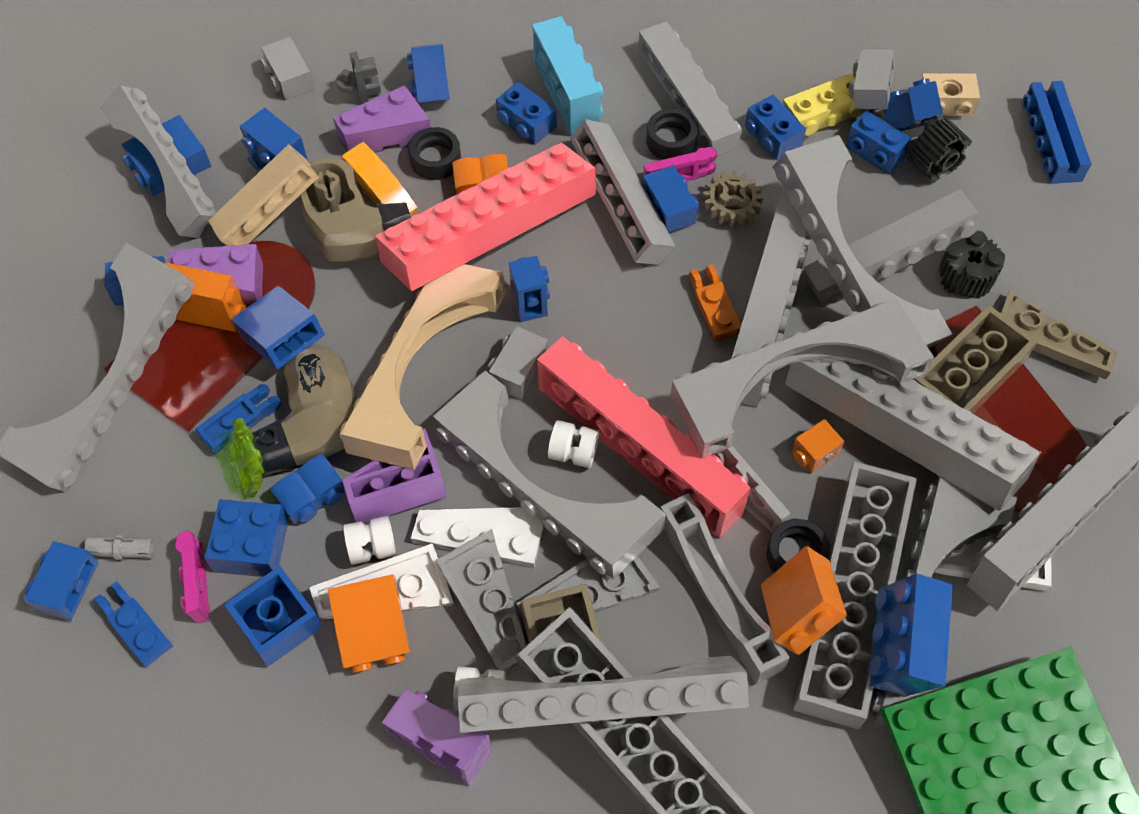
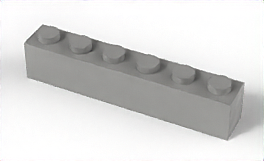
M667 21L639 31V52L675 107L686 111L695 119L698 125L697 140L702 148L713 147L717 150V156L737 149L740 136L742 135L739 122L734 121L731 117L726 103L721 102L713 84L708 83L702 68L696 65L692 59L690 50L681 43L677 31L673 30Z
M584 119L570 138L578 155L595 167L596 189L635 263L660 265L676 247L610 125Z
M959 189L848 246L861 266L877 281L883 277L891 276L897 270L909 264L919 262L923 257L945 249L948 245L962 238L973 235L976 231L980 230L979 212L962 189ZM823 258L803 267L807 283L822 307L831 303H837L844 297L836 281L832 278Z

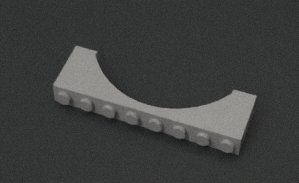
M837 135L784 152L772 168L852 312L857 311L859 313L870 309L879 302L887 303L897 299L928 349L937 346L952 335L938 308L933 311L922 308L891 293L866 272L850 250L839 223L837 191L841 173L852 160V157L840 136Z
M125 243L110 267L116 272L121 285L124 300V327L120 347L107 375L99 386L75 408L55 419L24 428L10 425L0 440V456L45 485L64 492L76 481L82 465L93 454L97 441L102 433L109 428L112 417L117 409L126 401L127 393L135 380L139 379L142 375L145 364L150 356L159 348L160 340L167 329L174 324L177 313L184 302L190 298L192 289L196 284L184 274L128 243Z
M895 299L887 303L879 302L870 309L859 313L857 311L851 312L843 319L832 323L829 321L824 322L813 330L796 332L788 339L780 342L766 343L758 350L749 353L741 352L725 362L711 363L703 370L695 373H683L672 381L670 397L701 457L704 458L731 448L734 437L731 424L743 399L763 378L784 366L812 359L848 360L865 364L896 377L900 384L927 374L934 357L899 301Z
M484 371L433 416L436 426L435 434L443 443L447 444L450 442L456 447L455 449L462 459L467 462L471 460L475 463L479 472L486 479L493 478L499 483V488L506 496L510 498L514 496L521 502L522 508L529 515H537L542 519L544 526L550 533L561 535L574 553L577 555L582 553L590 560L591 566L602 575L606 573L614 580L665 529V513L642 494L636 500L619 503H583L550 494L526 479L509 459L501 439L503 411L509 404L507 389L487 371Z
M940 476L935 485L930 484L925 496V502L930 503L928 512H922L918 524V530L923 531L920 541L915 540L910 559H914L915 563L913 570H907L905 578L916 573L931 578L937 566L952 554L950 553L952 550H959L963 547V544L968 545L974 542V540L985 536H998L1001 530L1010 521L1012 522L1017 497L1013 496L998 511ZM946 687L906 697L882 690V693L877 691L871 711L877 712L874 723L886 727L880 712L881 709Z
M732 656L698 658L696 662L664 672L593 682L537 683L494 678V676L465 678L459 680L457 696L460 733L749 707L747 671Z

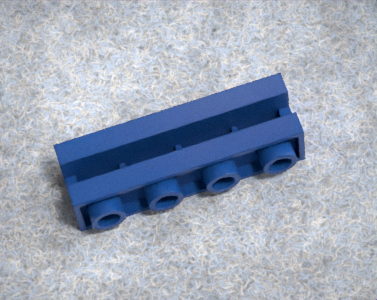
M1063 80L1052 81L1048 90H1044L1042 82L1031 83L1027 93L1023 96L1022 105L1023 109L1027 110L1029 128L1034 132L1036 149L1040 152L1043 160L1044 173H1047L1050 184L1082 182L1092 164Z

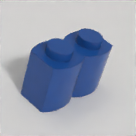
M323 454L309 460L296 472L282 478L270 489L294 525L310 521L316 516L317 510L320 507L337 503L345 492L342 479Z

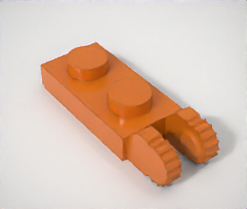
M714 265L706 266V276L709 279L710 285L704 287L698 270H690L689 278L695 291L694 296L714 341L739 334L741 323L723 283L719 280V275Z

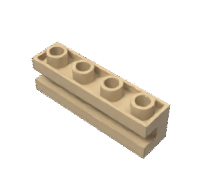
M288 144L208 220L219 240L227 246L248 245L319 178L316 172L309 167L310 164L307 159Z

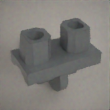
M357 52L349 53L353 72L347 69L343 70L336 77V85L339 90L347 93H352L357 89L360 102L364 104L369 101V95L381 93L374 57L359 60Z

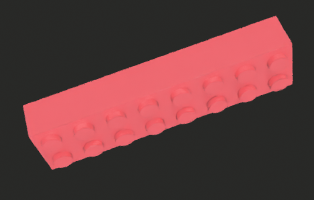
M562 142L375 235L380 261L410 291H413L596 195L595 167Z
M562 336L537 359L539 390L581 425L598 429L599 440L670 499L675 500L689 493L704 517L708 530L720 539L744 514L750 492V487L741 475L733 474L725 468L722 461L716 455L712 454L702 458L689 434H683L676 428L674 422L669 417L661 416L652 409L651 404L645 398L637 397L632 393L623 380L615 379L599 361H593L585 355L583 349L577 343H570Z

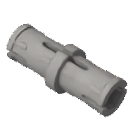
M116 535V537L109 538L88 536L85 541V550H89L94 557H114L115 560H124V558L131 557L152 559L155 543H153V538H126L125 535Z

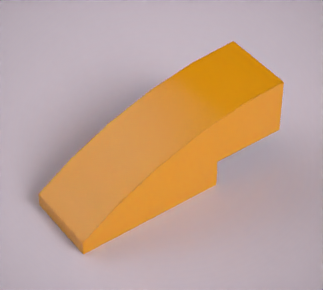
M364 141L342 155V160L347 161L353 167L355 180L361 185L363 193L376 206L377 204L406 202L410 216L418 211L417 206L400 182Z

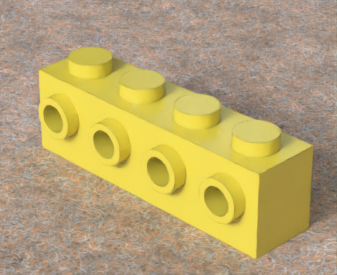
M853 72L783 99V105L806 128L805 135L807 136L825 127L835 126L848 118L858 117L866 110H871L855 109L854 97H849L850 81H855Z

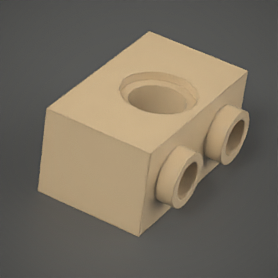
M923 73L921 79L928 78L930 82L936 81L943 116H974L980 100L976 74Z

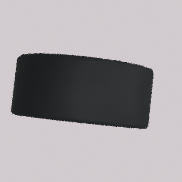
M674 108L660 110L652 115L647 123L646 144L650 152L661 159L690 154L696 146L698 125L695 119L686 111ZM676 127L683 130L687 137L678 142H668L658 137L656 132L662 128Z
M441 127L426 128L415 134L409 143L410 162L414 171L421 177L430 180H439L451 176L454 173L452 162L461 159L460 142L456 135L450 130ZM431 146H443L451 151L450 155L439 161H428L419 156L424 149Z
M795 518L782 522L775 527L767 544L766 557L770 568L774 572L786 563L779 553V545L782 539L787 536H802L810 540L815 546L817 553L826 559L829 557L830 544L826 534L818 525L805 519Z

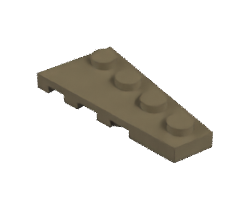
M1010 289L1000 313L1038 341L1033 351L1103 379L1108 378L1116 358V351L1084 332L1077 334L1070 329L1066 321L1059 317L1056 320L1041 312L1042 307L1034 302L1030 304L1025 303L1018 298L1019 293Z

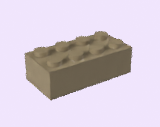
M988 305L933 359L927 374L916 377L913 380L974 414L1028 359L1038 341Z

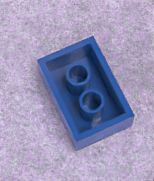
M916 573L879 588L875 600L877 608L876 625L872 632L874 648L873 658L869 665V672L871 674L870 687L906 697L946 686L952 584Z

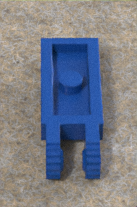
M260 384L247 394L243 393L195 428V432L215 455L263 420L264 417L270 416L279 409L280 404H282L281 400L277 396H271L268 400L259 404L268 397L270 388L266 384Z
M116 581L111 586L114 593L125 604L114 611L109 601L104 596H101V594L96 596L94 600L107 614V620L142 664L148 667L172 648L173 645L134 597L131 598Z

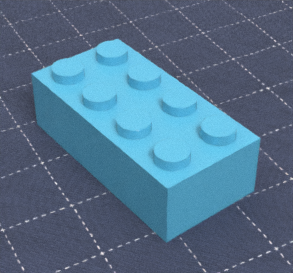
M562 16L532 24L534 64L570 136L575 133L584 119L600 122V116L603 115L601 98L604 97L603 88L599 81H595L591 64L585 62L583 49L580 44H576L572 27L566 25Z

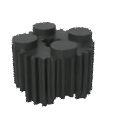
M933 117L925 123L922 134L918 138L912 139L906 145L905 151L909 155V160L931 182H936L940 179L939 176L944 174L946 170L953 172L958 169V166L962 165V162L966 160L965 149L973 141L950 119L942 118L939 121L936 117Z
M976 231L970 237L962 238L947 246L939 265V271L942 277L940 284L945 285L944 289H948V293L956 294L960 292L962 296L966 294L967 297L972 294V297L979 299L981 295L985 296L986 293H989L992 286H994L1004 265L1005 254L1001 251V248H997V243H992V239L987 240L988 237L983 231Z

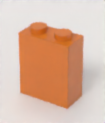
M165 262L166 265L179 271L196 283L190 298L184 302L177 313L176 320L236 332L237 329L231 319L245 310L246 305L243 303L240 291L232 275Z
M808 546L800 550L760 585L774 641L797 655L801 654L847 616L830 561Z
M394 574L327 589L343 668L352 667V671L355 673L372 669L371 662L385 659L386 665L405 661L404 654L411 653Z

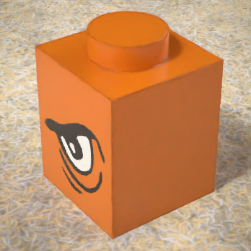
M824 419L796 437L792 449L793 457L801 467H805L812 474L839 456L845 441Z

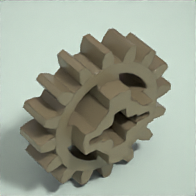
M732 171L731 176L721 172L720 179L713 176L711 183H706L702 198L704 211H710L709 218L711 219L718 217L719 224L729 221V226L733 227L734 222L738 221L743 226L745 219L752 222L755 214L759 215L764 196L761 195L762 187L755 186V178L748 181L746 173L739 177L736 171Z

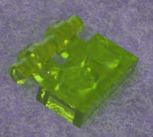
M239 418L232 422L234 431H231L227 444L224 445L223 454L226 462H230L232 467L233 481L236 488H240L243 499L256 497L263 481L261 474L264 472L262 467L263 458L260 451L255 449L253 444L254 435L251 428L246 426L244 419Z

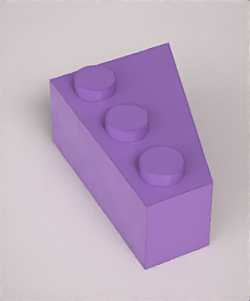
M405 85L333 117L338 140L347 152L363 141L373 152L383 151V147L399 144L400 147L408 146V142L420 130L431 127L430 119Z
M256 244L169 250L168 263L232 275L244 305L250 306L262 298L263 262Z
M423 429L427 447L415 470L374 460L342 480L355 522L362 521L367 523L370 522V519L392 515L447 497L443 478L426 429Z
M405 689L382 721V725L388 734L467 786L471 785L492 753L487 733L483 731L460 733L459 717L448 709L443 710L434 705L433 701L420 691H416L414 694Z

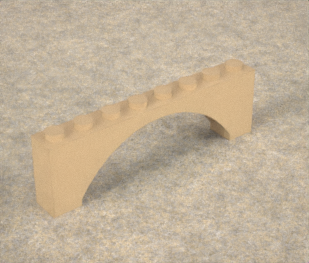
M463 264L428 282L422 290L418 291L415 303L404 316L402 326L399 331L394 333L392 343L387 352L382 354L374 375L369 377L361 398L356 400L348 421H345L341 426L340 438L346 453L415 470L427 444L422 427L414 425L400 403V387L404 372L415 353L424 343L441 330L473 315L497 311L506 294L503 272Z

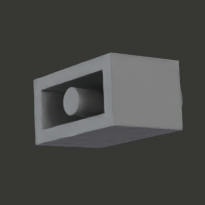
M291 37L261 47L264 58L260 59L266 74L271 73V83L276 92L281 91L285 101L314 90L310 71Z
M894 49L860 50L859 61H854L853 77H855V81H850L849 97H854L855 109H888L894 75Z
M516 326L512 335L505 337L501 346L502 351L497 358L494 357L490 361L487 372L506 387L508 395L522 400L538 374L537 359L549 349L548 339Z

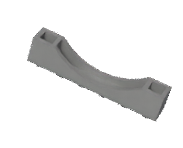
M120 85L100 108L113 128L123 130L135 136L154 157L164 183L166 215L178 235L199 238L211 226L208 220L216 214L213 202L201 189L199 180L191 173L186 165V159L173 144V138L163 128L159 116L148 104L146 95L138 88Z
M689 493L660 506V509L665 513V534L755 685L784 671L790 657L783 646L774 641L771 627L754 611L734 582L714 544L704 517Z

